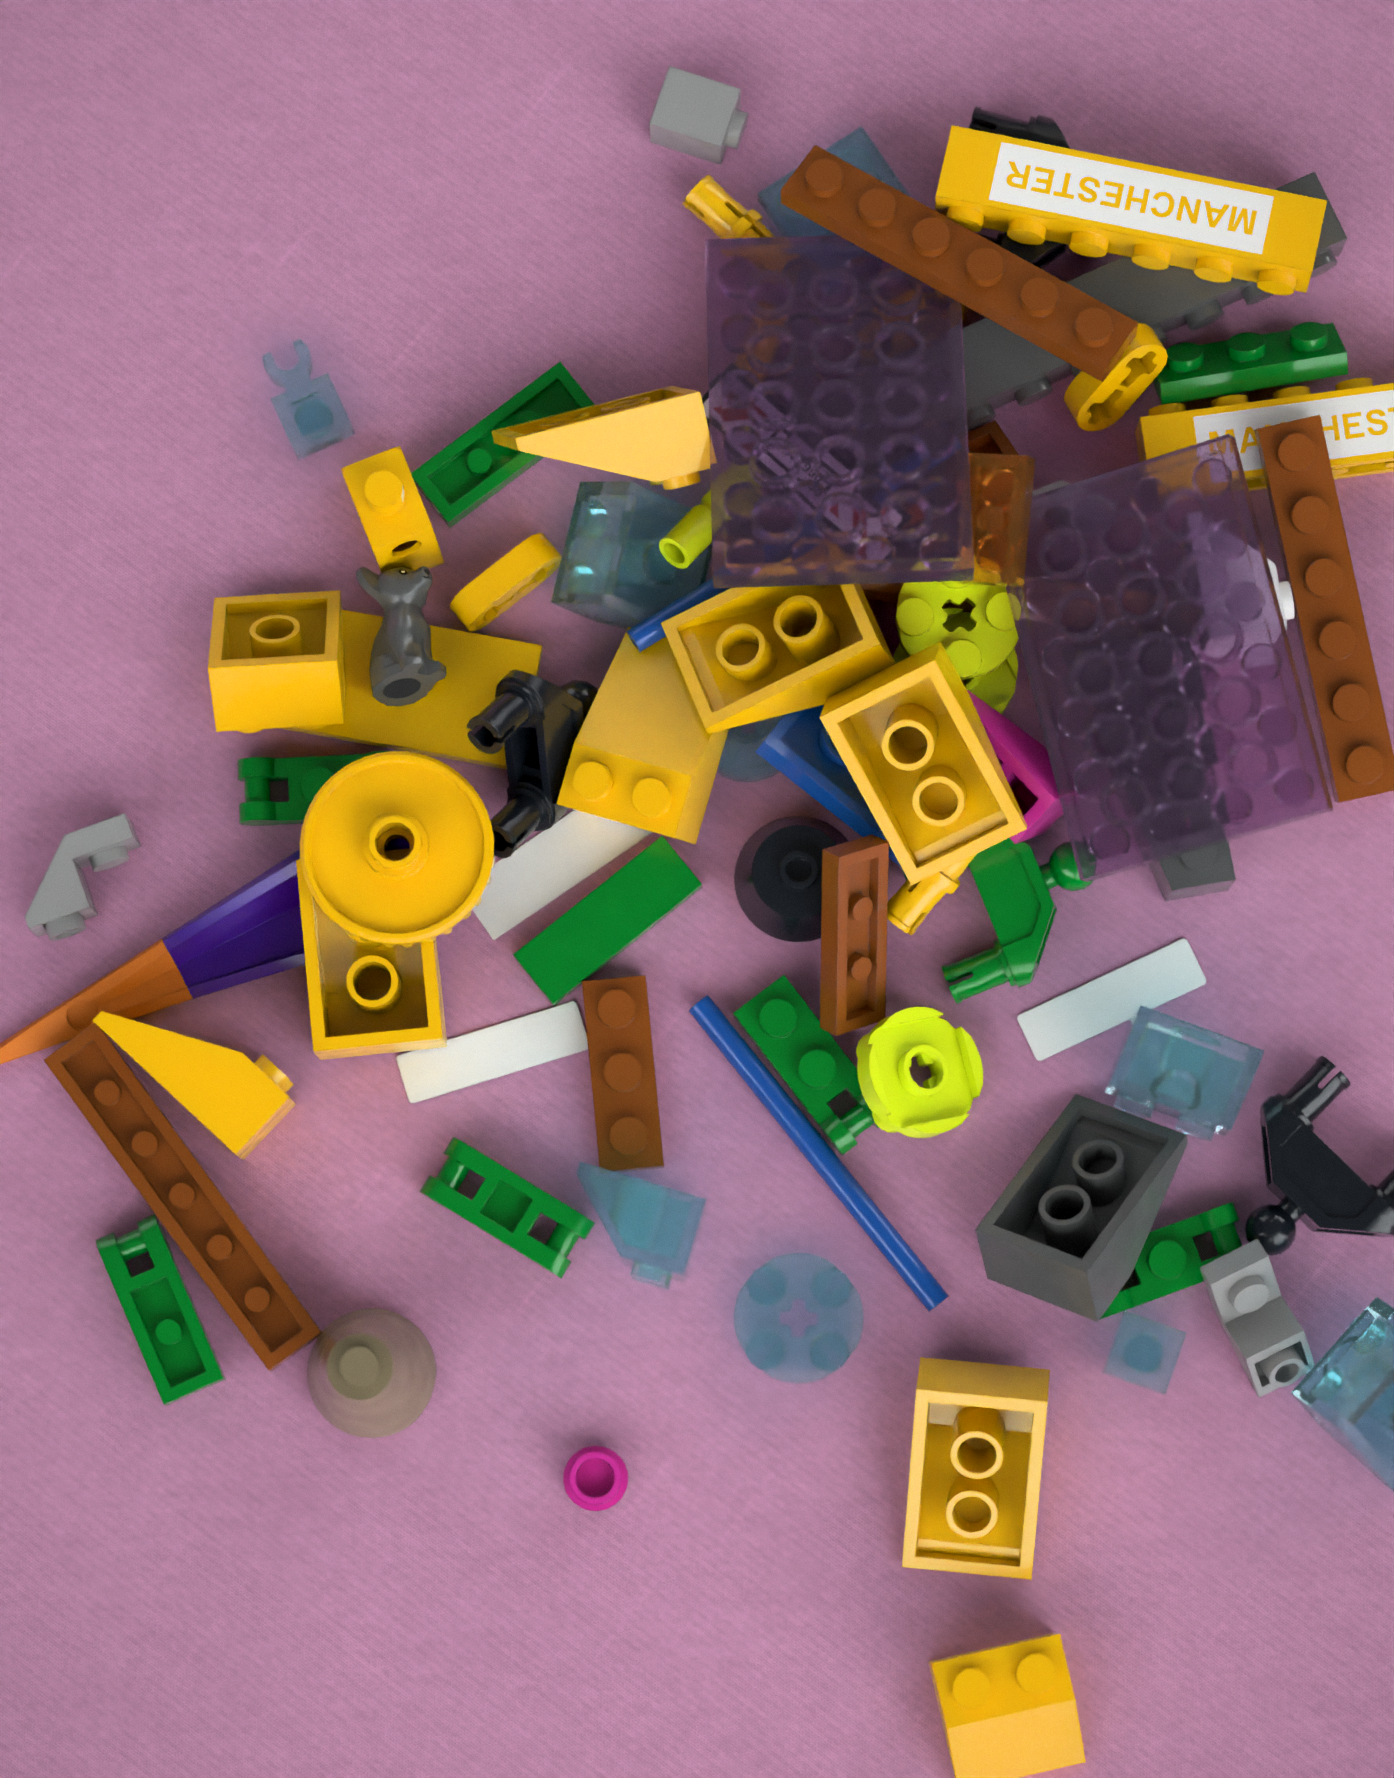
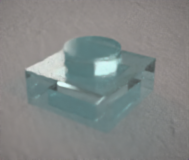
M1124 1311L1102 1373L1164 1395L1171 1380L1186 1332Z

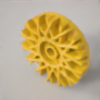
M389 751L372 754L353 761L331 776L313 798L303 821L300 835V861L306 884L313 898L331 921H334L349 935H355L366 943L372 941L384 944L386 947L403 945V947L407 948L412 947L413 943L426 940L432 942L443 933L445 935L451 933L452 928L462 919H468L471 915V910L475 906H479L482 901V894L492 877L491 871L495 863V841L491 821L483 801L472 785L460 773L447 764L427 755L405 751ZM396 838L404 839L410 844L408 855L401 860L390 859L385 852L387 844Z

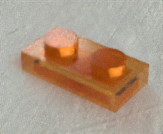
M966 453L954 581L969 585L1023 588L1035 470L1034 458L1029 455Z

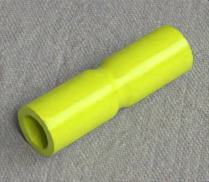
M738 462L734 464L702 497L700 504L692 507L660 540L659 549L663 557L677 568H687L721 533L723 526L730 524L762 491L763 481L758 472L746 463Z

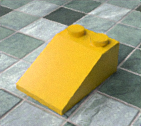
M672 385L491 431L495 444L521 452L648 480L650 485L663 484L664 490L696 484L701 481L699 471L717 467L700 391Z
M833 538L661 622L701 721L708 733L824 705L828 697L895 664L855 571Z
M626 630L574 741L556 804L696 845L729 729L708 733L705 730L666 637L639 652L630 640Z
M940 641L826 699L820 720L882 833L889 842L911 885L1027 829L1025 819L972 699Z
M410 848L388 850L385 852L390 859L401 860L408 855ZM296 860L313 1052L320 1060L447 1047L436 940L413 943L412 947L407 948L403 947V945L386 947L384 944L372 941L366 943L355 935H349L334 921H331L318 906L306 884L301 861Z
M103 1011L92 1020L242 1160L254 1150L296 1105L286 1094L294 1084L263 1054L253 1063L242 1052Z
M920 1357L915 1397L902 1567L1032 1580L1050 1369Z

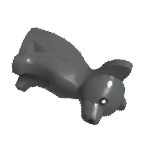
M402 566L386 570L380 575L372 572L370 569L361 567L356 571L359 584L380 603L385 612L381 627L374 640L369 671L373 697L387 706L413 704L425 697L435 683L446 676V667L432 658L431 628L421 611L422 607L426 604L428 590L433 582L432 574L428 567L425 566L416 570Z

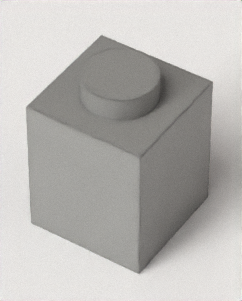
M669 66L649 123L650 142L721 165L727 146L738 149L746 128L749 113L740 111L741 89Z

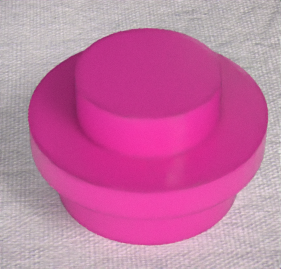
M603 1446L582 1448L569 1459L565 1466L563 1474L564 1488L569 1498L583 1509L589 1511L609 1509L617 1504L626 1492L628 1485L626 1465L621 1457L609 1448Z

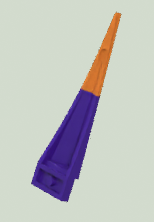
M396 838L387 844L385 851L408 849L410 844L404 839ZM300 849L0 1043V1064L73 1039L94 1023L92 1020L101 1011L133 1019L194 998L305 965L296 860H300Z

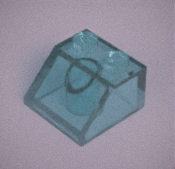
M632 481L580 482L550 603L595 622L625 629L628 627L632 628L705 582L715 539L687 568H677L663 557L659 549V542L691 508Z
M1140 1005L1128 1023L1104 1092L1116 1096L1117 1099L1114 1106L1125 1112L1151 1119L1153 1110L1178 1119L1175 1129L1190 1136L1211 1141L1214 1133L1225 1136L1232 1130L1264 1050Z
M580 1162L577 1171L579 1182L623 1265L632 1267L630 1273L632 1279L669 1290L672 1279L685 1283L706 1215V1199Z
M1376 1297L1360 1316L1350 1324L1349 1328L1319 1362L1308 1371L1291 1394L1319 1426L1394 1492V1308Z

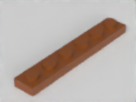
M817 145L813 146L780 190L781 204L1101 382L1106 379L1137 335V321Z
M1316 415L1255 429V437L1286 579L1292 591L1294 616L1335 802L1341 803L1394 791V754L1321 417Z
M93 1023L44 1059L47 1066L268 1371L272 1372L323 1333L106 1033Z

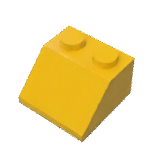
M341 590L214 598L208 674L216 732L238 731L242 733H255L263 729L289 727L320 729L327 725L344 724L346 681Z
M1059 1633L1046 1634L928 1661L955 1778H1018L1086 1762L1075 1695Z

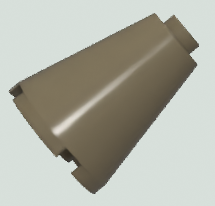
M368 1308L349 1312L334 1320L322 1331L323 1333L315 1341L309 1356L307 1383L316 1408L330 1424L353 1436L381 1438L406 1429L419 1418L432 1396L437 1370L435 1356L429 1341L416 1325L395 1312Z

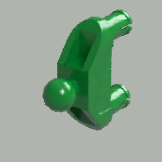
M1007 838L979 852L966 868L969 867L998 938L993 940L994 946L949 965L941 966L944 977L949 984L973 974L971 978L949 986L956 1004L1006 982H1010L1012 987L1018 985L1020 988L1033 981L1057 913V908L1049 889L1059 886L1064 890L1078 891L1092 884L1097 877L1099 863L1097 855L1090 846L1084 842L1074 840L1064 842L1054 849L1048 863L1039 866L1030 845L1024 842L1015 844L1010 838ZM901 868V870H902V872H903V874H904V877H905V879L907 880V876H906V874L904 873L903 869Z

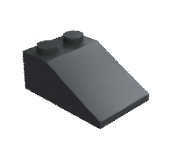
M1075 1094L975 1229L987 1279L1098 1322L1133 1272L1188 1144L1187 1135Z

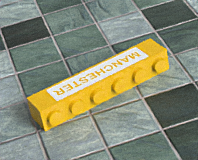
M951 125L935 196V211L973 232H979L983 227L1007 232L1009 238L1023 244L1039 245L1044 243V240L1067 244L1073 252L1087 257H1103L1107 253L1132 257L1131 260L1136 265L1152 270H1164L1169 265L1194 270V274L1199 278L1211 282L1224 283L1231 281L1232 278L1255 282L1262 291L1275 295H1291L1294 291L1307 292L1327 200L954 125Z
M1355 378L1337 383L1335 391L1311 394L1310 387L1295 386L1274 392L1272 394L1273 399L1249 402L1246 395H1229L1212 400L1210 408L1186 411V406L1183 403H1170L1153 407L1148 410L1149 416L1140 417L1135 430L1145 503L1150 505L1267 489L1254 430L1316 415L1321 417L1334 480L1394 472V383L1373 385L1371 378Z

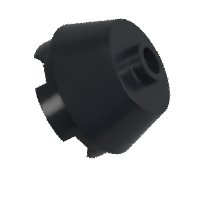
M805 816L780 818L757 830L740 851L734 873L736 896L748 919L764 933L780 940L807 942L821 938L822 849L848 842L847 838L830 824Z

